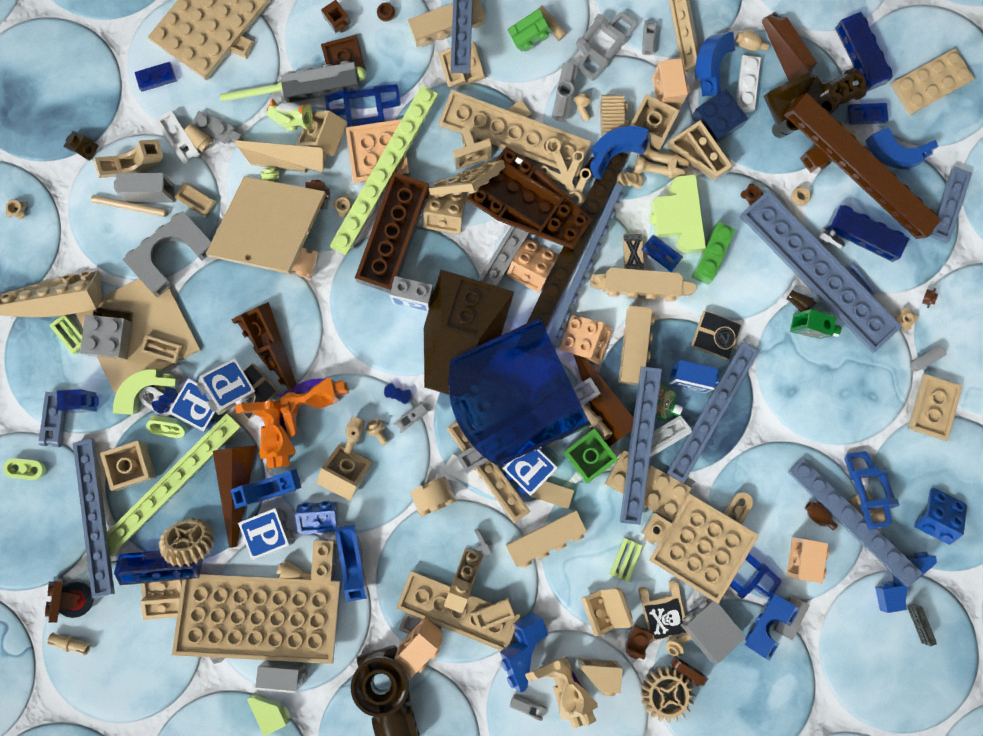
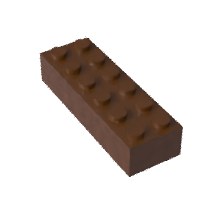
M396 172L392 173L355 275L357 283L391 293L394 277H400L429 195V183Z

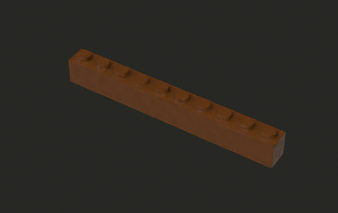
M805 93L797 97L784 113L788 120L915 239L927 238L941 221L936 216V213L923 203L921 198L915 196L907 185L901 183L897 176L883 165L882 161L876 159L867 147L862 146L853 134L843 128L842 123L836 121L827 109L822 108L816 102L813 96Z

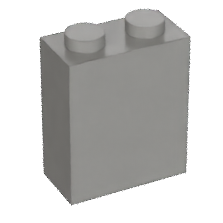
M116 173L114 190L128 202L174 203L175 184L164 173Z
M704 599L697 605L698 609L694 613L690 612L683 618L684 622L681 626L709 661L718 664L746 636L719 604L711 599Z

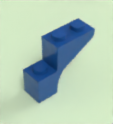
M346 525L335 528V534L342 566L343 591L346 600L349 602L367 599L362 546L356 526Z
M917 552L914 557L904 555L923 573L922 575L937 563L936 556L928 555L927 552ZM893 574V581L883 582L882 586L875 587L879 609L886 613L907 610L906 594L909 587H906Z
M534 612L513 623L516 630L514 634L518 641L500 652L502 658L501 665L508 674L507 681L511 688L517 689L520 693L524 692L528 687V680L525 674L530 672L533 650L543 638L548 636L543 618Z

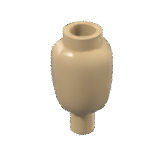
M749 30L739 31L735 37V42L738 43L739 47L746 50H768L769 44L763 42L762 37L755 32Z

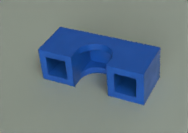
M776 594L767 600L766 610L757 617L755 621L757 625L753 631L750 630L745 638V646L769 661L780 644L771 637L770 627L775 622H783L791 626L800 611L799 608Z

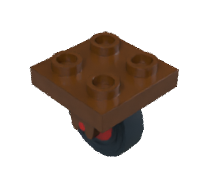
M54 576L53 581H49L47 596H51V600L46 601L45 617H48V623H57L58 613L70 618L81 617L86 614L94 602L91 588L79 581L69 582L62 586V577Z

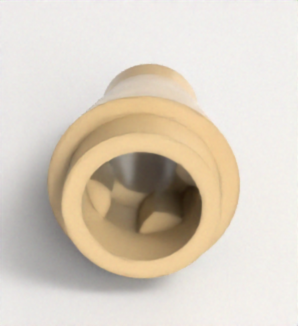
M193 124L188 125L184 130L196 149L201 152L206 151L213 143L210 140V136Z

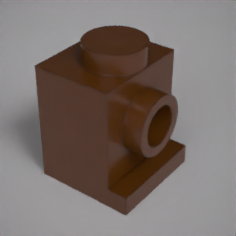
M337 0L321 9L323 18L335 33L339 31L343 33L349 28L351 23L349 16Z

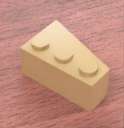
M700 120L668 142L667 148L680 157L687 159L690 165L714 182L730 172L732 168L731 163Z

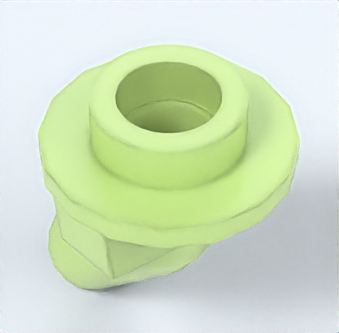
M275 167L264 168V171L260 173L262 180L275 182L276 179H279V171L275 170Z

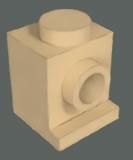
M652 513L640 533L645 535L643 539L649 543L654 544L656 542L660 544L672 523L658 514ZM656 526L659 527L658 534H655L653 532V529Z

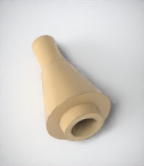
M286 560L285 563H280L277 574H280L279 578L311 580V574L302 572L301 569Z

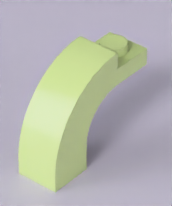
M149 369L133 374L117 390L113 403V413L131 415L138 413L139 395L144 388L150 385L179 386L180 378H175L174 374L162 373V376H160L161 369Z

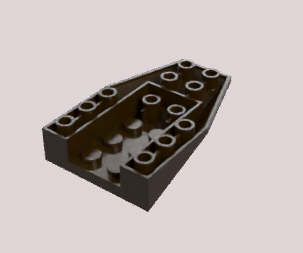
M440 269L423 327L424 388L462 399L497 351L514 291Z

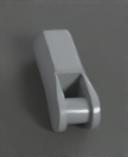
M645 20L643 55L654 54L657 21L648 23Z
M941 345L936 346L910 363V368L913 371L924 369L946 356L945 349Z
M420 402L393 424L397 425L400 429L399 432L402 433L425 416L428 411ZM406 417H408L411 421L407 425L403 421V419Z
M513 694L509 704L510 708L539 721L543 720V712L547 710L546 707ZM531 706L536 708L535 713L530 712Z

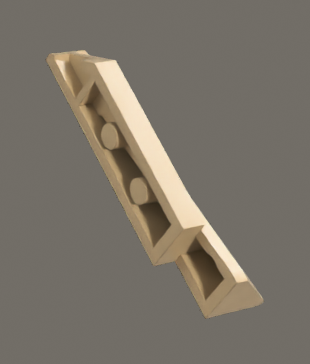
M235 140L236 146L253 166L275 167V169L306 173L307 169L320 173L324 172L326 154L323 148Z

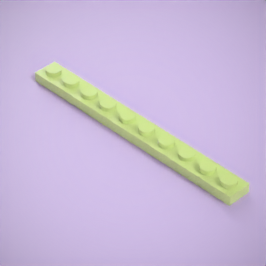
M421 85L332 240L330 248L348 256L388 186L392 173L396 172L437 100L438 93Z
M226 413L107 532L110 558L213 457L214 450H220L242 428L230 414Z

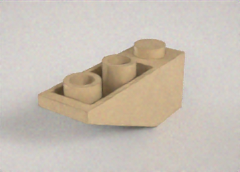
M465 548L444 607L463 613L483 554Z

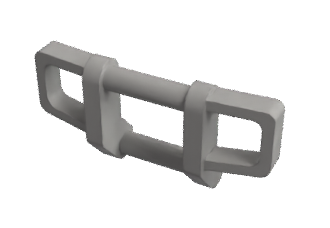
M620 12L610 23L603 15L598 14L594 19V23L583 37L576 41V45L584 54L578 65V71L592 81L598 77L603 69H606L610 59L620 46L627 42V38L636 27L637 22L624 12ZM619 20H623L631 26L625 35L613 27ZM599 27L605 34L615 40L604 56L593 50L587 43ZM587 58L600 66L595 73H591L583 67Z

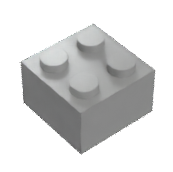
M85 315L80 354L127 360L132 322L124 318Z

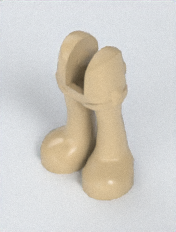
M650 143L644 155L637 153L633 173H658L667 176V178L687 175L685 170L679 168H688L689 161L677 154L670 155L656 152L650 149ZM646 159L665 163L667 166L650 163Z

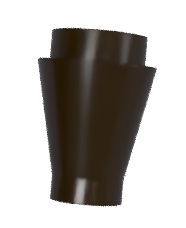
M794 290L786 298L800 312L813 309L817 303L813 300L814 298Z

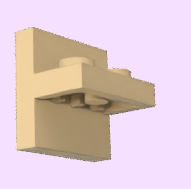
M468 126L461 128L462 144L464 147L453 151L456 170L490 159L492 151L490 140L486 139L477 143L474 131L470 132Z

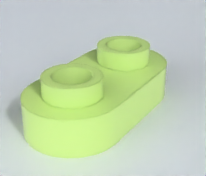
M154 415L149 418L146 428L155 435L181 438L187 430V425L180 419Z
M11 458L5 462L3 471L10 478L38 480L44 476L46 468L41 461ZM16 465L19 466L18 471H15ZM35 467L38 468V472L36 474L34 473Z

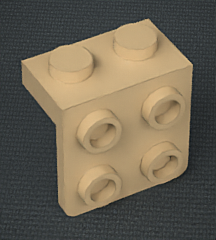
M620 588L600 589L581 598L594 636L602 635L614 628H630L634 625L632 614L625 601V595Z

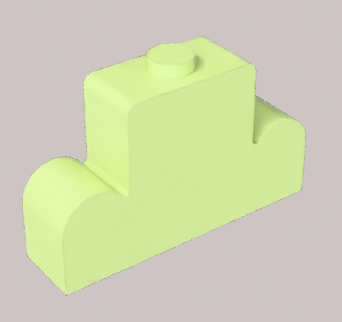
M696 175L679 176L670 184L668 188L669 196L655 197L650 204L651 213L649 214L650 224H653L656 239L678 237L675 245L678 252L682 254L701 253L706 246Z

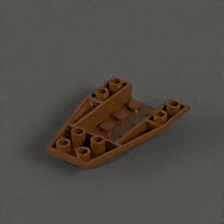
M506 146L496 159V161L503 160L505 168L499 172L498 176L489 179V183L481 185L477 192L470 194L466 201L502 223L573 249L592 219L538 166Z

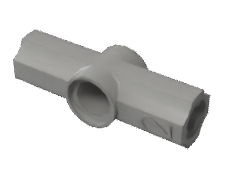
M568 62L562 65L551 116L556 121L563 122L568 119L579 68L574 63ZM567 90L569 94L564 95L561 91Z

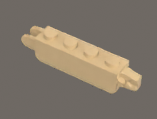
M610 268L605 274L591 275L590 287L603 290V293L608 294L609 297L627 295V298L637 299L638 296L646 297V300L665 298L664 301L675 302L681 296H691L697 289L696 284L683 281L680 273Z

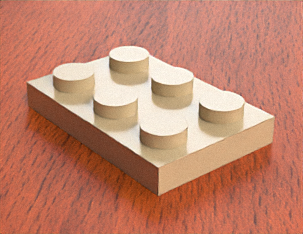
M927 374L922 375L908 429L948 441L962 386Z

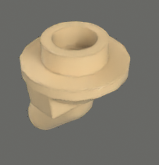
M578 94V96L574 97V101L585 122L590 119L585 107L590 105L592 100L589 99L588 95Z
M374 419L368 422L365 430L371 437L375 435L382 446L389 442L381 432L385 429L382 420Z
M687 633L679 638L671 637L665 644L666 650L672 656H682L684 654L682 645L690 641L691 637Z

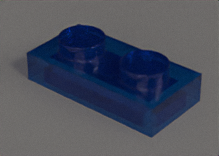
M171 62L134 72L141 92L177 82Z
M887 103L850 104L847 107L849 125L882 124L889 121Z
M654 234L641 249L670 272L674 270L683 258L682 255Z

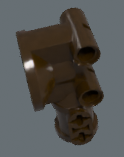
M850 68L845 71L844 75L836 79L819 83L814 71H811L768 92L763 97L775 122L772 127L773 135L777 138H783L798 130L784 116V113L797 97L808 93L816 99V102L822 108L827 109L831 115L837 110L838 106L853 99L859 100L866 96L867 84L865 77L858 69ZM858 81L859 84L853 85L852 82Z
M396 645L357 656L358 668L351 680V696L356 706L362 712L373 716L372 726L375 736H420L411 706L404 704L411 701L409 680L404 668L394 660L397 653ZM378 674L387 675L391 685L387 689H378L374 684V677Z

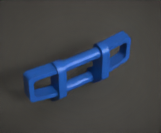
M866 451L847 454L844 460L861 501L860 508L863 511L868 529L888 527L892 523L890 508L898 507L900 504L898 499H895L887 477L889 474L887 468L875 467ZM863 458L868 468L855 470L851 459ZM862 478H879L886 498L869 501ZM883 508L885 522L873 523L869 510Z

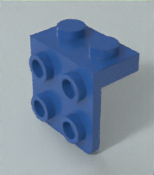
M932 488L929 491L927 512L915 521L914 527L950 545L964 535L967 506L964 502L936 488Z

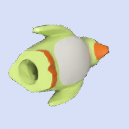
M274 99L270 100L266 112L269 118L277 124L286 127L288 131L297 130V125L309 130L313 117L311 106L308 104L299 105L293 102H284L278 105Z

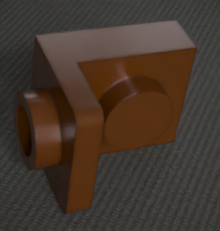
M634 624L625 643L626 653L634 659L640 658L644 660L646 657L645 651L653 632Z

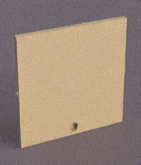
M244 176L227 212L224 214V218L206 255L290 274L324 201L325 191Z
M138 278L102 297L98 307L103 309H119L121 311L128 310L133 313L127 360L97 357L115 394L121 384L133 374L149 369H161L162 371L175 364L140 353L145 334L184 346L178 361L201 351L170 288L157 298ZM93 310L75 313L82 328L84 327L85 315H93ZM148 340L150 344L176 351L175 347ZM146 347L145 349L172 359L174 357L172 354Z

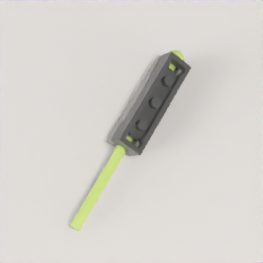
M343 61L339 65L334 66L326 64L322 68L317 69L305 68L300 72L288 71L284 75H280L281 82L278 84L220 94L221 101L283 91L287 102H295L360 90L359 80L363 81L365 79L366 71L362 67H356L354 62Z

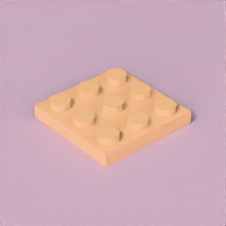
M401 119L345 128L354 184L367 181ZM405 154L396 173L408 176L410 174L407 155Z

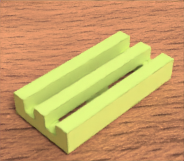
M62 315L49 326L71 353L76 355L81 348V342H79L63 320L68 323L81 341L83 333L68 315ZM58 324H60L77 346L74 347L57 327Z
M623 538L609 574L629 582L642 545ZM626 544H630L620 571L616 573ZM635 546L636 550L628 567L627 573L625 576H623L624 570L626 568L632 550Z

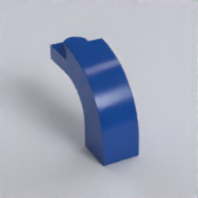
M733 31L711 35L703 42L696 59L695 76L696 79L701 81L702 96H714L722 92L720 64L725 54L735 51Z
M625 126L614 129L602 136L591 150L595 158L590 165L594 178L601 180L610 160L619 153L634 152L644 155L651 140L649 129L638 126Z
M889 127L873 133L865 140L870 152L876 159H879L889 167L897 169H909L918 166L925 161V158L933 155L932 151L939 147L936 140L917 148L903 147L894 139Z
M293 469L268 479L231 489L235 509L288 494L302 487L297 469Z

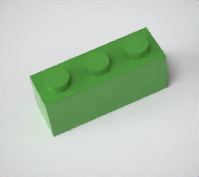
M721 222L716 223L705 244L706 248L702 251L693 271L692 278L707 285L714 280L736 229Z

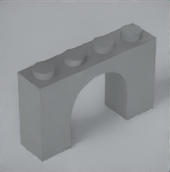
M184 211L173 215L171 221L166 225L158 227L156 233L142 240L140 246L130 250L125 255V258L122 259L157 298L172 286L156 265V255L163 245L169 242H182L189 246L201 261L208 257L206 252L211 241Z

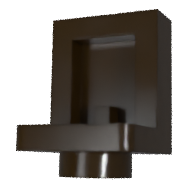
M72 131L66 138V143L63 147L90 161L99 145L86 136Z

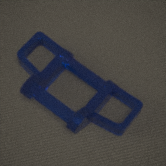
M397 84L378 85L371 89L351 92L345 90L325 95L326 111H331L337 116L346 115L348 127L385 122L383 109L401 105ZM395 92L396 99L382 102L381 93ZM375 96L378 116L353 119L350 99ZM344 100V108L330 109L331 101Z
M749 553L745 560L757 570L743 587L734 579L730 587L737 592V596L741 599L745 598L753 589L766 598L772 597L780 586L781 579L766 564H761ZM765 573L774 581L773 586L768 592L757 585Z

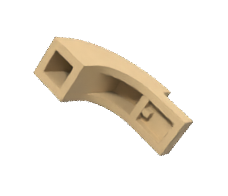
M158 139L138 141L136 148L128 153L117 156L95 157L94 164L98 178L116 177V173H145L161 162L163 154Z

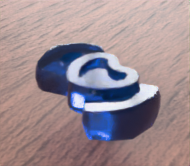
M393 383L387 384L384 388V396L386 398L396 399L402 404H407L412 399L410 389L402 391V389L396 388Z
M166 387L164 395H161L159 400L152 402L153 410L157 413H165L170 404L176 400L178 396L177 390L172 387Z

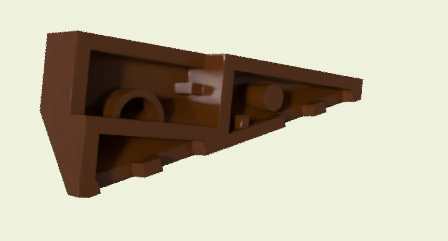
M269 302L231 319L234 324H238L241 327L244 338L248 337L254 345V351L270 371L274 370L277 374L280 385L284 384L289 391L292 390L297 383Z
M573 354L582 381L591 378L601 393L598 397L589 401L592 411L597 416H600L603 419L602 422L612 431V435L605 440V443L610 447L632 431L634 418L585 357Z
M256 445L213 451L229 548L238 547L237 542L240 532L238 523L242 522V516L245 511V506L235 509L231 489L250 483Z

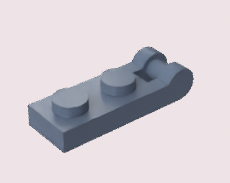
M45 391L39 433L40 446H48V444L53 445V447L62 446L68 394ZM49 431H53V437H49Z

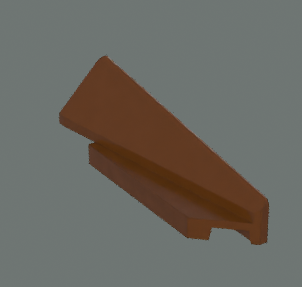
M775 12L763 18L762 24L788 81L813 71L812 69L816 66L817 62L789 19L785 16L778 18Z

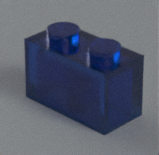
M83 389L57 391V411L69 413L97 412L99 398L96 392Z

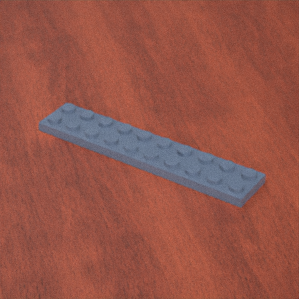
M769 190L740 215V218L872 353L876 352L902 328L892 315Z

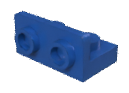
M304 502L297 505L295 518L298 534L335 532V528L338 527L336 502Z

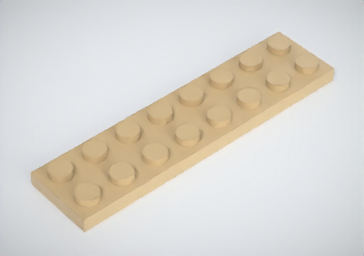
M454 90L450 92L438 123L440 127L461 134V128L468 126L470 132L474 131L477 141L489 139L493 147L503 150L507 146L528 160L558 171L559 168L553 154L549 153L546 149V143L549 139L556 138L561 142L562 148L560 152L567 170H569L573 161V153L575 151H582L586 157L591 141ZM552 143L551 149L556 150L558 147L557 143ZM581 153L575 155L576 160L582 158ZM584 160L580 162L574 177L578 178Z

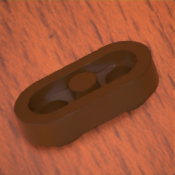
M674 656L670 663L673 666L672 670H677L678 675L683 673L688 676L690 682L697 687L700 685L705 686L708 681L706 675L682 659Z

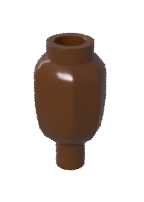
M811 500L806 504L805 510H807V515L818 525L828 526L831 530H835L838 527V524L833 521L832 514L822 503Z

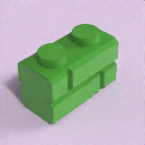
M539 8L508 28L515 46L521 52L529 51L534 47V43L539 40H546L550 36L549 34L553 32L546 16Z

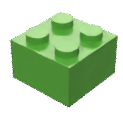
M595 428L562 452L585 484H588L619 460Z

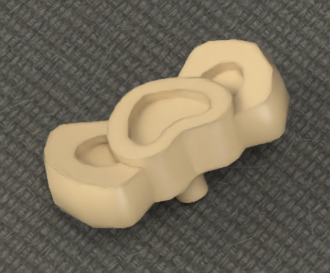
M622 171L617 176V182L623 187L633 185L636 189H639L643 184L640 174Z

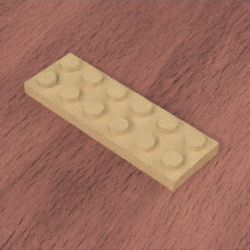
M412 570L410 571L396 609L421 619L426 617L433 624L500 651L509 647L515 631L513 623L519 620V613L514 612L515 618L479 632L472 612L494 603L470 594L463 613L444 607L451 586Z

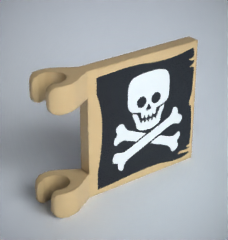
M675 580L668 582L672 596L649 600L648 590L645 587L638 589L647 629L653 632L650 642L686 634V631L681 626L684 622L685 614L679 584Z

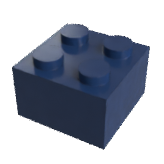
M727 89L696 108L691 116L695 123L699 120L703 123L716 143L743 127L748 120Z

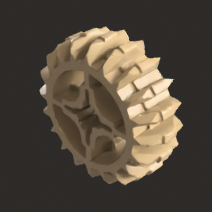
M194 517L190 520L185 518L182 522L177 520V524L170 525V529H165L164 534L160 536V553L165 561L173 566L177 564L180 567L184 564L190 566L193 562L197 563L199 559L205 560V555L210 554V549L214 548L215 536L213 529L206 521H202L201 518L197 520Z
M665 666L664 672H662L661 668H657L658 674L651 671L650 675L652 678L645 677V681L648 684L641 685L646 690L640 692L641 697L645 698L641 702L643 705H647L645 710L646 712H651L652 718L658 716V720L662 722L665 717L666 722L670 723L672 717L675 722H678V715L685 718L683 711H691L687 705H694V702L689 699L695 697V694L691 692L694 687L692 684H688L690 679L684 677L683 673L678 675L677 670H671L670 672L667 666ZM662 680H673L672 682L669 681L667 685L659 684V682H661ZM679 684L682 688L681 700L676 697ZM654 689L659 693L656 705H654L652 699ZM661 690H663L664 692H667V693L670 692L671 696H672L674 699H672L671 697H668V696H664V693H663ZM669 704H674V705H676V706H675L674 708H672V709H668V710L662 709V708H666V706L669 705Z

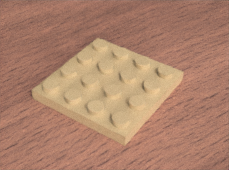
M689 494L673 519L672 526L656 547L649 561L719 604L759 535Z

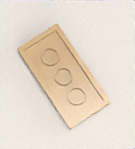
M956 48L894 81L890 86L910 116L970 83L975 78Z
M625 450L621 452L619 460L615 463L604 483L622 494L624 492L629 453ZM649 464L643 506L672 522L692 488Z

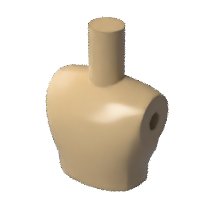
M351 417L347 424L345 434L348 441L344 452L347 454L352 453L355 443L361 438L365 421L362 419Z

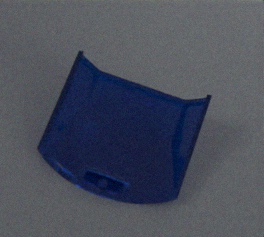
M537 318L450 360L448 378L449 398L456 421L473 447L498 467L591 426L541 318Z

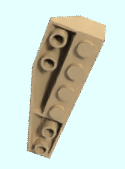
M87 270L80 274L73 275L70 273L59 278L0 294V315L50 317L97 310L102 301L99 270Z

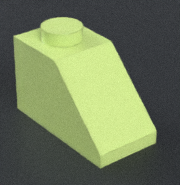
M256 693L247 699L263 736L286 726L290 721L289 710L286 706L283 707L282 702Z

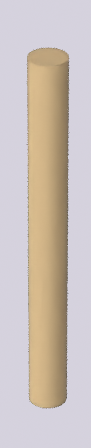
M96 195L91 196V202L163 217L167 215L166 209Z

